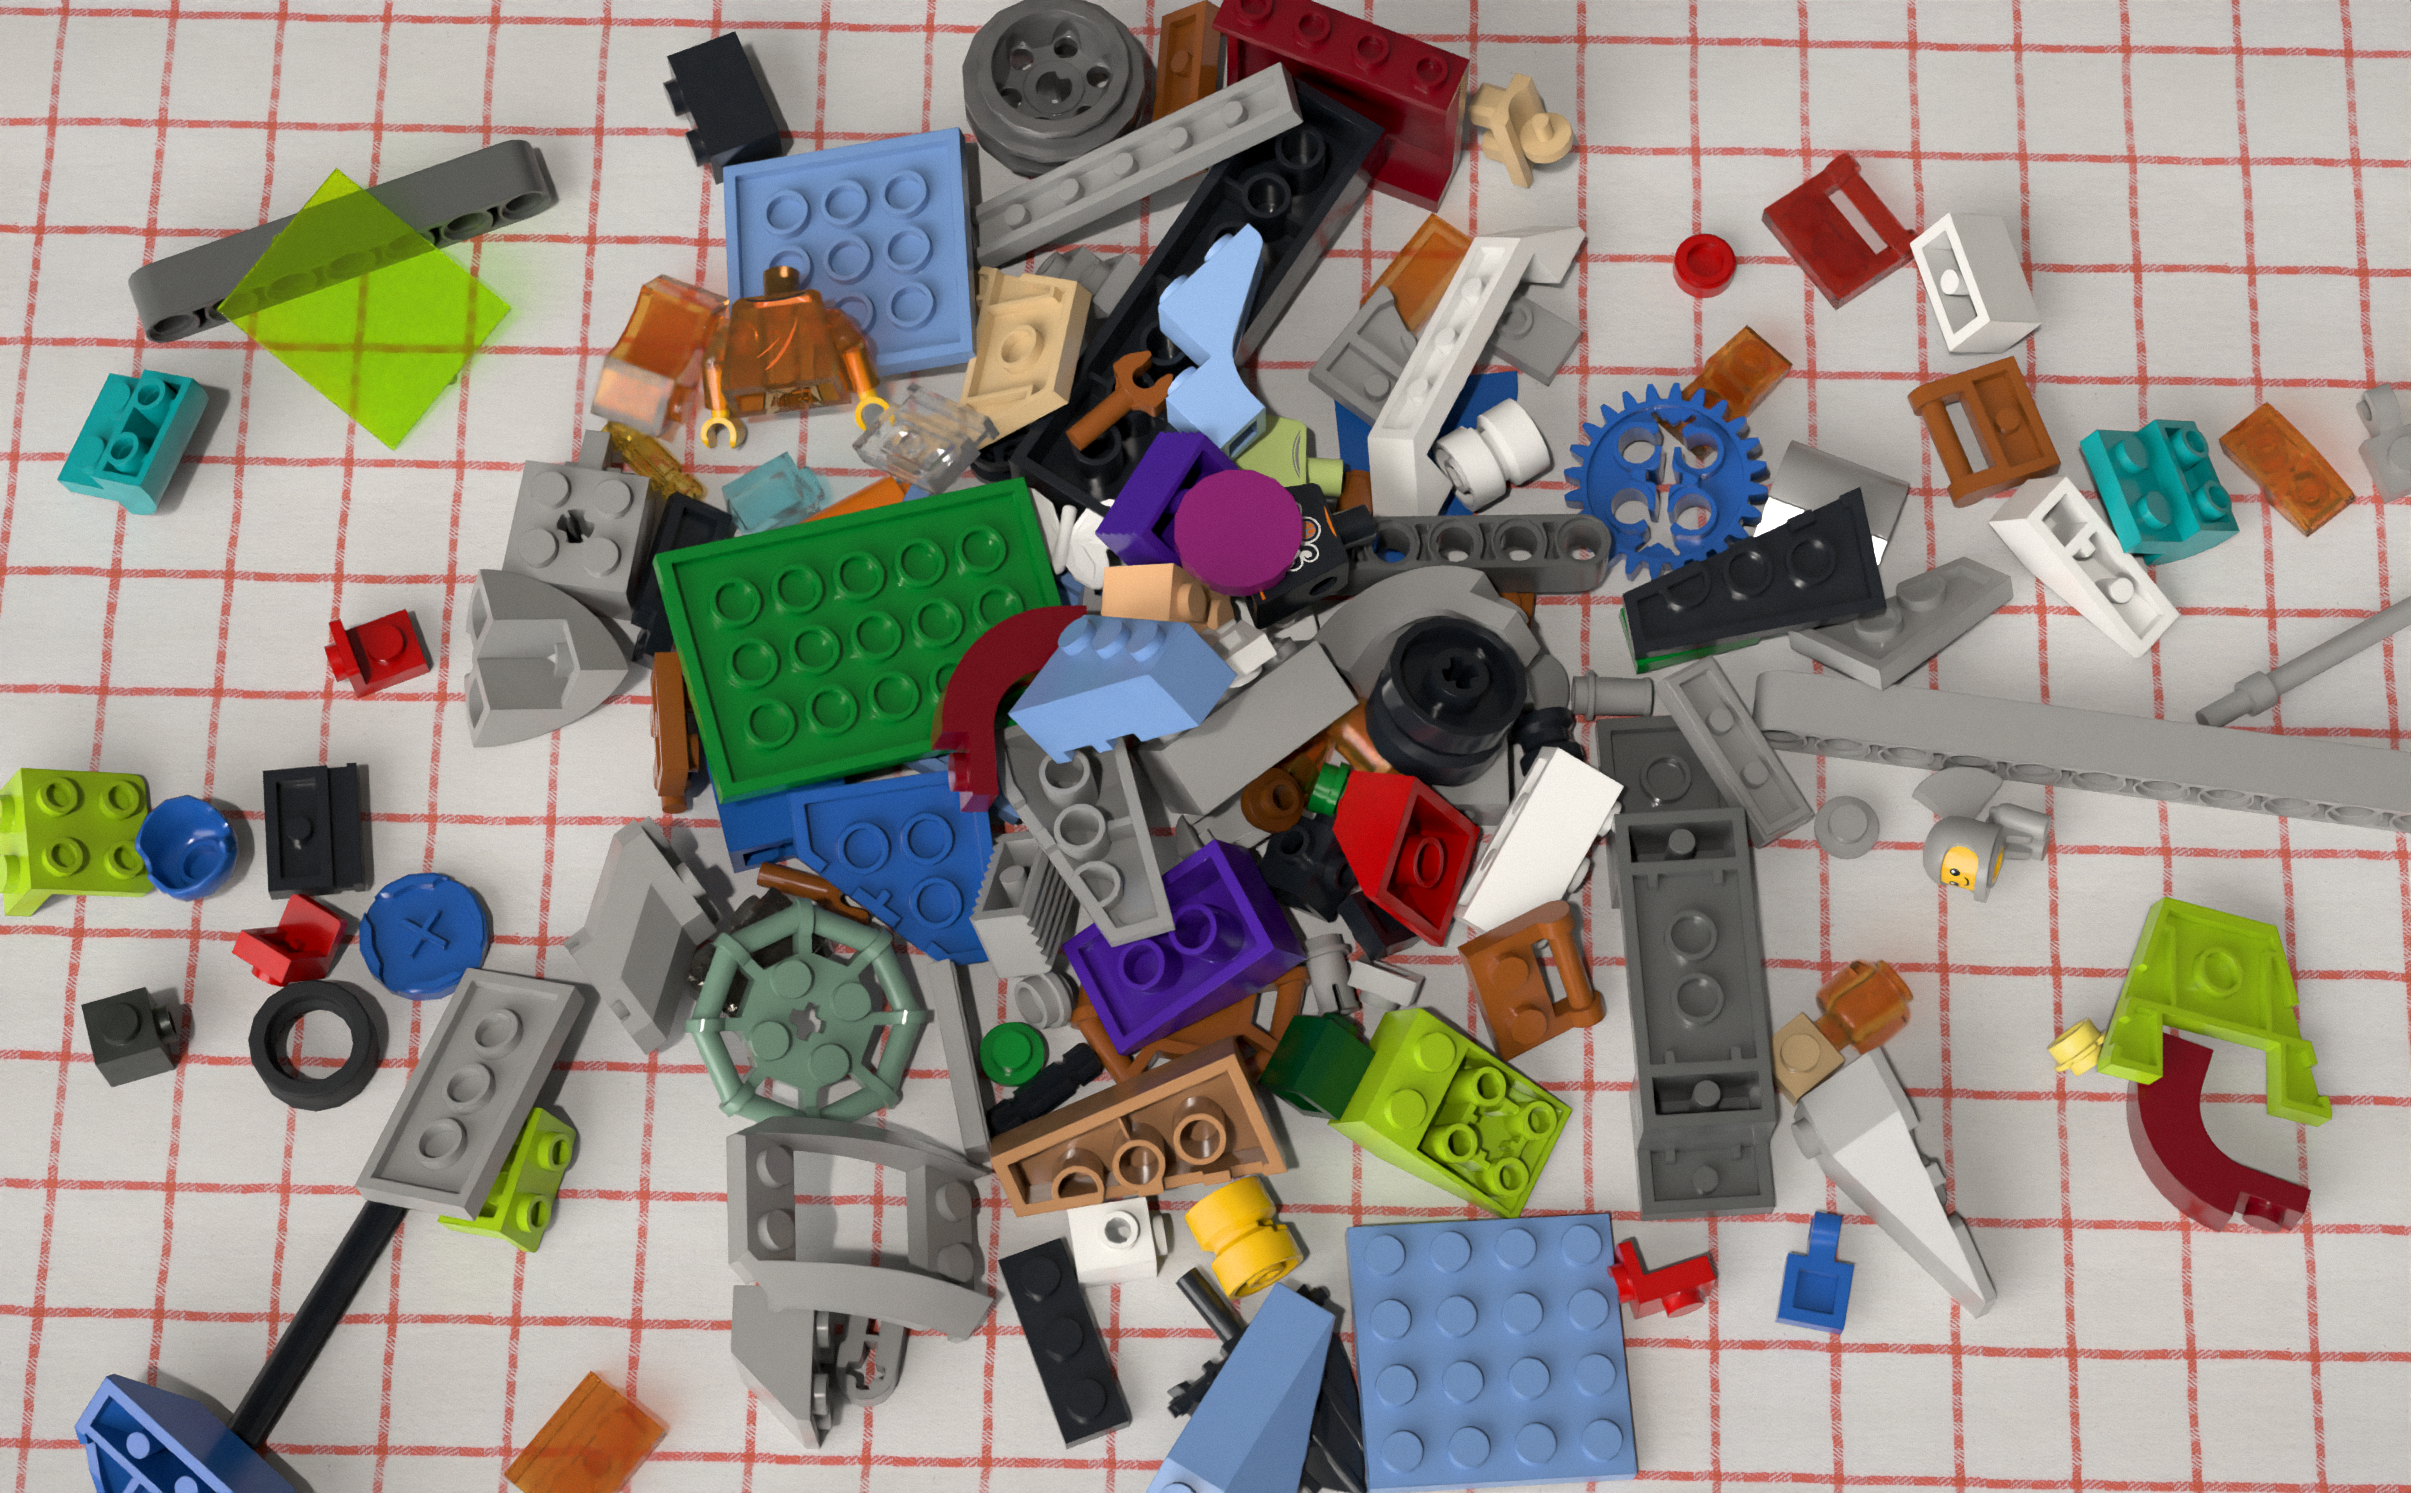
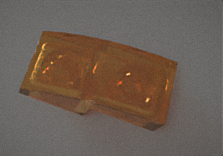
M1746 325L1706 361L1702 374L1681 391L1683 400L1690 402L1699 388H1703L1706 393L1707 409L1710 410L1723 399L1728 401L1729 412L1725 420L1726 423L1741 416L1747 419L1790 372L1793 364L1752 328ZM1659 417L1657 423L1685 446L1681 430L1687 424H1691L1696 418H1691L1685 424L1681 422L1675 427L1669 425L1667 421L1663 422ZM1702 445L1696 446L1689 451L1703 462L1714 449Z
M2268 402L2264 403L2219 438L2223 454L2261 486L2267 503L2307 538L2356 500L2354 492L2328 461Z

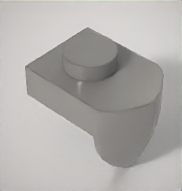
M1244 788L1240 789L1205 816L1182 814L1175 827L1176 848L1179 857L1183 860L1214 839L1250 849L1272 833L1255 828L1244 817L1240 804Z

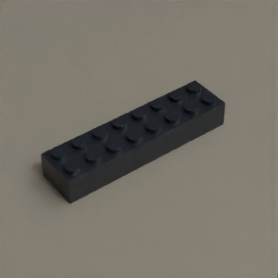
M1291 75L1303 123L1214 164L1077 361L1069 403L1037 419L1009 459L1012 479L1024 477L1027 487L1035 488L1053 502L1056 513L1062 515V508L1065 505L1076 507L1075 523L1086 508L1104 518L1111 507L1100 502L1108 499L1116 500L1160 431L1167 433V431L1171 433L1178 431L1168 422L1167 408L1156 417H1152L1140 410H1130L1082 451L1070 441L1066 431L1115 391L1116 379L1114 377L1113 364L1124 355L1142 351L1151 352L1152 366L1134 382L1136 386L1143 389L1152 387L1157 380L1166 374H1172L1174 381L1188 367L1199 368L1197 364L1160 331L1158 306L1160 305L1159 300L1162 293L1176 278L1182 275H1186L1189 278L1206 263L1204 259L1207 252L1222 236L1231 234L1234 237L1248 223L1259 232L1263 240L1261 256L1263 258L1264 270L1234 363L1239 374L1384 162L1386 129Z

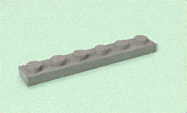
M1281 62L1274 64L971 208L973 269L980 270L981 266L995 268L1303 123L1290 72Z

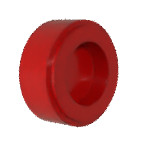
M1696 234L1690 236L1679 245L1675 253L1673 263L1675 282L1681 290L1693 297L1712 298L1718 296L1732 282L1736 266L1735 254L1731 246L1716 235Z

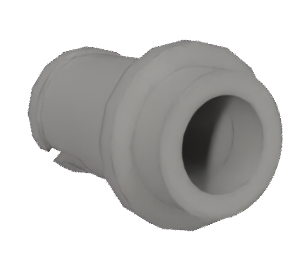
M1587 670L1585 676H1573L1571 688L1572 714H1583L1585 721H1592L1593 715L1650 716L1652 704V683L1650 677H1643L1642 679L1595 677L1593 670Z
M1325 934L1301 943L1307 958L1299 964L1308 968L1319 1010V1018L1325 1012L1334 1014L1338 1012V1009L1340 1017L1358 1011L1360 1008L1358 1001L1355 999L1353 988L1347 985L1350 978L1344 958L1349 953L1347 944L1340 943L1338 934Z

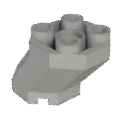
M648 816L640 823L634 819L613 835L585 925L565 940L563 944L609 1008L622 1021L621 1024L644 1054L648 1055L668 1040L696 946L717 932L714 925L724 919V917L687 865L681 861L672 849V846L654 821Z

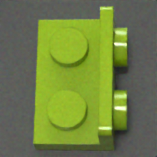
M532 1107L475 1222L439 1215L437 1222L451 1231L504 1239L521 1251L535 1253L543 1232L549 1224L551 1208L564 1170L572 1157V1147L576 1138L575 1130L543 1108Z

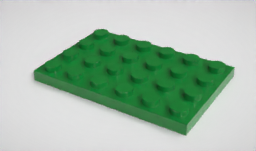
M1024 477L655 554L652 562L720 805L956 752V750H931V728L938 699L963 655L986 631L1013 615L1041 607L1062 606ZM1026 689L1009 695L998 704L994 719V731L1017 725L1008 713Z

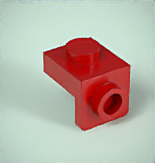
M293 894L287 903L278 926L241 930L232 953L253 966L251 972L255 977L274 986L285 987L290 982L325 979L347 928V921L307 895Z
M1630 1240L1617 1244L1614 1252V1265L1607 1267L1608 1275L1613 1277L1617 1287L1619 1304L1628 1302L1635 1320L1661 1311H1665L1668 1318H1675L1696 1311L1705 1305L1703 1298L1710 1296L1716 1281L1707 1255L1644 1275Z

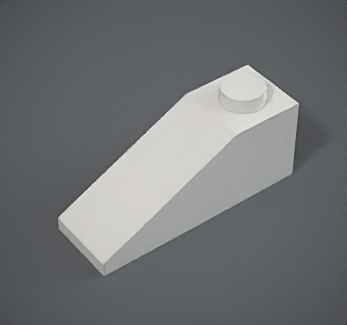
M2067 476L2027 479L1988 521L2026 569L2133 658H2141L2180 616V613L2130 553H2124L2119 539Z

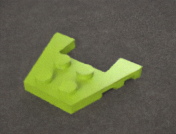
M2164 897L2151 905L2097 1062V1072L2146 1085L2163 1077V1025L2265 1051L2267 1115L2319 1127L2332 1119V1108L2328 1095L2319 1097L2311 1068L2318 1065L2312 1042L2302 1039L2293 1008L2299 1005L2300 1002L2277 926L2169 897Z

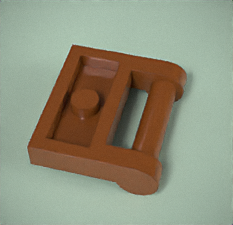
M2014 355L1926 383L1914 389L1907 396L1914 415L1923 417L1951 482L1947 487V491L1954 507H1967L1981 501L1988 495L2022 485L2027 479L2044 478L2058 473L2061 461ZM1959 400L1989 467L1975 473L1945 407L1947 404Z
M1556 900L1542 904L1457 947L1494 1051L1504 1062L1574 1027L1586 1028L1596 1025L1606 1015V1009L1600 993L1591 988L1572 933L1576 922L1569 903ZM1541 939H1547L1567 995V997L1551 1004L1531 944Z

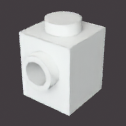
M1146 1196L1067 1209L1079 1289L1157 1277L1156 1256L1168 1254L1162 1215L1149 1217Z

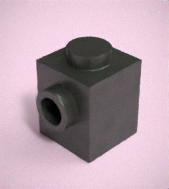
M146 987L81 1005L95 1066L111 1087L175 1070L169 1044L177 1042L178 1036L170 1008L167 1004L158 1006Z

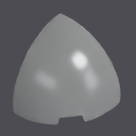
M479 569L471 594L466 623V632L470 634L474 647L472 652L473 668L471 673H467L464 676L467 717L474 748L516 743L555 731L596 708L616 690L625 678L629 668L618 643L592 612L571 596L545 582L513 572Z

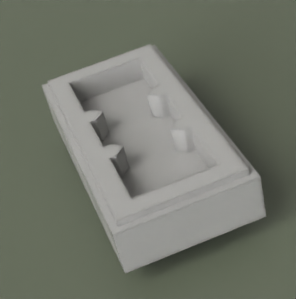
M1514 291L1484 349L1542 384L1549 386L1580 342L1582 330Z

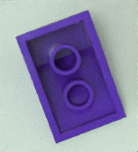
M1214 839L1162 875L1176 930L1111 947L1096 924L1093 923L1061 945L1119 1055L1126 1056L1258 992L1307 958L1248 849Z

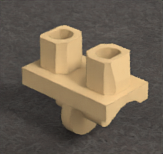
M1515 73L1507 89L1483 82L1469 105L1468 114L1472 124L1487 128L1481 145L1485 157L1505 163L1511 181L1515 185L1529 188L1534 180L1532 174L1534 163L1547 164L1556 162L1564 157L1572 148L1574 136L1570 123L1558 113H1545L1532 77Z

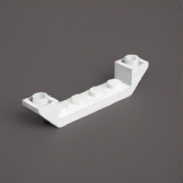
M1529 226L1474 238L1367 437L1373 517L1438 516L1453 483L1427 456V453L1438 437L1444 421L1460 391L1464 388L1469 374L1485 344L1491 337L1502 312L1519 282L1560 283L1586 235L1580 227Z

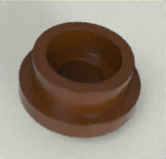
M1269 768L1247 784L1241 794L1240 804L1242 813L1246 820L1257 829L1268 833H1281L1291 829L1292 825H1296L1301 818L1303 812L1301 789L1296 780L1282 769ZM1273 793L1277 798L1278 807L1275 805L1273 801Z

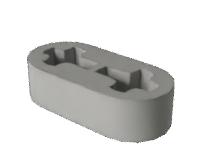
M846 1314L836 1363L838 1385L843 1396L851 1403L861 1407H874L885 1402L894 1392L898 1381L907 1327L881 1321L879 1336L870 1335L871 1324L869 1318ZM866 1349H876V1368L878 1372L885 1374L883 1380H872L869 1390H861L858 1387L856 1377L849 1375L850 1369H861L864 1364Z

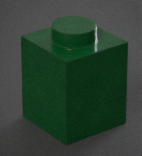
M1325 1012L1321 1018L1294 1015L1258 1083L1304 1116L1340 1121L1375 1052L1355 1038L1358 1029L1353 1024L1335 1014Z

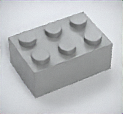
M1287 637L1276 643L1273 638H1269L1277 655L1262 664L1261 673L1252 681L1240 687H1229L1200 726L1141 741L1129 750L1171 813L1205 816L1359 704L1316 639L1293 641L1291 637Z

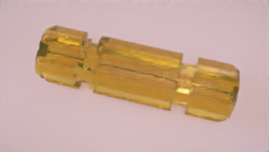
M615 414L608 420L601 431L611 433V441L614 442L615 446L614 452L617 453L621 450L623 452L622 460L638 476L650 477L653 490L656 492L661 489L663 491L661 498L665 502L668 496L675 491L698 501L702 498L704 494L702 486L689 473L683 476L681 474L682 466L652 436L647 434L643 437L641 435L643 428L629 414Z

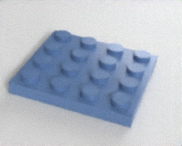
M959 127L723 167L732 390L739 399L765 395L761 356L758 357L761 354L760 328L773 325L795 324L796 320L797 323L812 320L817 322L819 386L855 381L846 350L856 346H860L871 378L968 363L969 359L977 357V318L966 141ZM796 279L798 294L806 292L798 296L797 302L790 305L778 306L772 305V302H750L746 300H771V283H789Z
M1609 1214L1347 1227L1345 1245L1367 1493H1410L1634 1479L1637 1475L1620 1310L1617 1299L1618 1292L1613 1277H1609L1607 1267L1614 1265Z

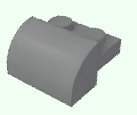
M1791 440L1768 494L1769 498L1762 513V522L1758 524L1754 537L1785 524L1787 519L1809 509L1813 511L1836 501L1840 495L1860 487L1877 565L1879 566L1910 483Z

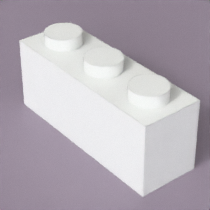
M1542 746L1462 889L1452 917L1484 934L1542 904L1561 900L1565 891L1569 893L1575 891L1588 871L1590 859L1586 858L1585 855L1597 834L1601 837L1606 835L1611 829L1614 814L1620 813L1622 804L1616 800L1624 786L1558 747ZM1541 939L1531 944L1532 950L1534 947L1537 949L1543 948L1548 942L1547 939Z

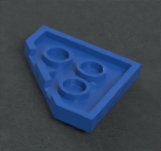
M948 770L786 793L795 857L934 962L950 959L951 962H954L955 966L989 961L969 918L974 914L972 908L977 905L975 899L980 897L978 890L983 888L981 882L986 879L984 873L988 871L987 864L991 862L989 856L994 853L988 810L987 812H961L959 792H951L949 788Z

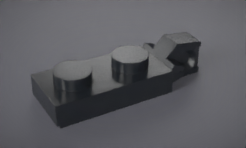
M678 491L668 496L632 606L634 612L630 624L642 628L637 636L631 658L632 662L652 670L655 652H670L674 642L652 563L655 554L726 539L732 515Z

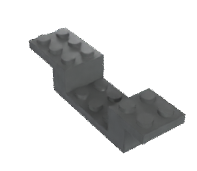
M1671 715L1597 719L1595 737L1599 772L1624 786L1616 800L1622 804L1619 814H1614L1611 829L1605 835L1611 908L1620 909L1635 1063V1076L1630 1089L1629 1100L1641 1221L1772 1214L1775 1203L1768 1142L1776 1125L1777 1117L1744 807H1730Z

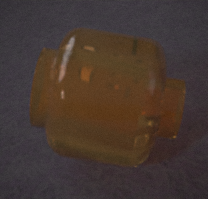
M1855 959L1817 990L1815 1000L1822 1016L1814 1024L1838 1052L1848 1046L1856 1053L1864 1055L1872 1049L1884 1046L1909 1024L1911 1013L1908 1003L1913 1000V995L1900 976L1883 960L1879 959L1873 964L1865 959Z

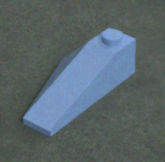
M1277 1281L1166 1456L1146 1493H1298L1336 1315Z

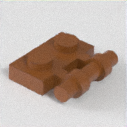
M655 652L650 678L652 704L649 716L651 737L654 738L655 746L653 765L654 788L658 791V796H661L662 811L668 814H679L688 809L686 790L692 786L691 772H698L699 769L698 735L688 734L687 714H694L684 675H682L678 653Z

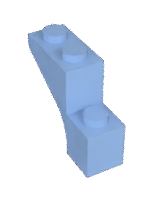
M1249 223L1234 237L1231 234H1226L1217 240L1205 256L1204 261L1206 263L1189 278L1186 275L1176 278L1162 293L1159 300L1160 305L1158 306L1160 331L1199 366L1198 369L1193 366L1188 367L1169 386L1167 391L1169 396L1166 398L1168 422L1179 433H1182V431L1188 434L1190 431L1195 434L1197 431L1203 433L1231 461L1237 458L1266 431L1265 406L1245 386L1234 364L1264 270L1263 258L1261 256L1263 240L1259 232Z

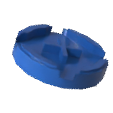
M438 873L408 874L385 885L374 897L375 901L369 907L367 914L364 912L359 925L360 952L371 975L391 994L413 1001L437 1000L453 994L467 967L481 970L490 948L489 922L476 895L467 887L464 888L460 883Z

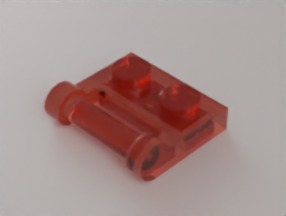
M1849 152L1839 155L1822 172L1765 208L1761 219L1835 310H1838L1913 260L1915 257L1910 243L1919 236L1914 229L1906 230L1859 174L1861 165ZM1841 190L1885 242L1887 247L1875 254L1830 200L1829 196Z

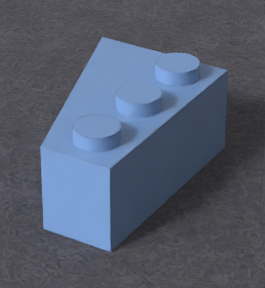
M1083 615L1064 629L1058 639L1059 647L1008 715L1057 764L1072 761L1076 754L1074 750L1092 745L1099 753L1113 750L1117 744L1115 738L1134 733L1143 742L1200 726L1237 677V674L1188 623Z

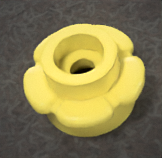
M2089 1017L2071 1026L2047 1047V1050L2057 1062L2054 1069L2057 1072H2063L2070 1068L2075 1076H2079L2091 1069L2098 1062L2103 1047L2101 1044L2105 1041L2108 1033L2105 1029L2100 1032Z

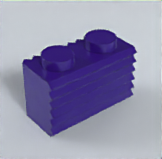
M1160 431L1096 529L1095 534L1127 566L1174 563L1180 567V559L1174 548L1175 514L1184 495L1203 478L1224 470H1238V467L1206 435L1199 431L1196 434L1191 431L1189 434L1184 431L1181 434L1176 431L1174 433Z

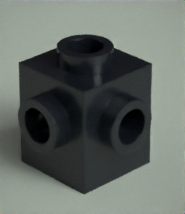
M1317 813L1313 820L1301 815L1298 823L1292 825L1291 829L1273 834L1267 844L1266 853L1259 863L1258 869L1277 901L1285 906L1330 923L1337 911L1336 908L1341 904L1346 893L1354 886L1357 878L1332 830L1335 819L1323 813Z

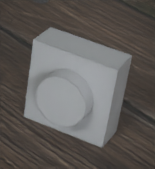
M1363 954L1355 961L1347 985L1362 990L1359 1000L1382 1010L1396 1011L1398 1004L1409 1007L1416 1001L1424 976L1378 959L1370 961L1368 956Z

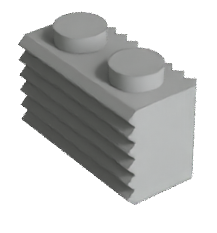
M1030 831L1002 834L995 839L997 845L992 847L994 853L989 856L991 862L987 864L988 871L984 873L986 879L981 882L983 888L978 890L980 897L975 899L977 905L972 908L974 914L969 917L995 974L1000 979L1049 973L1053 967L1075 895Z

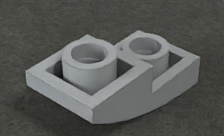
M1082 246L1063 254L1054 252L1042 263L1035 275L1079 282L1092 293L1087 319L1090 320L1109 317L1143 267L1127 253L1102 261Z

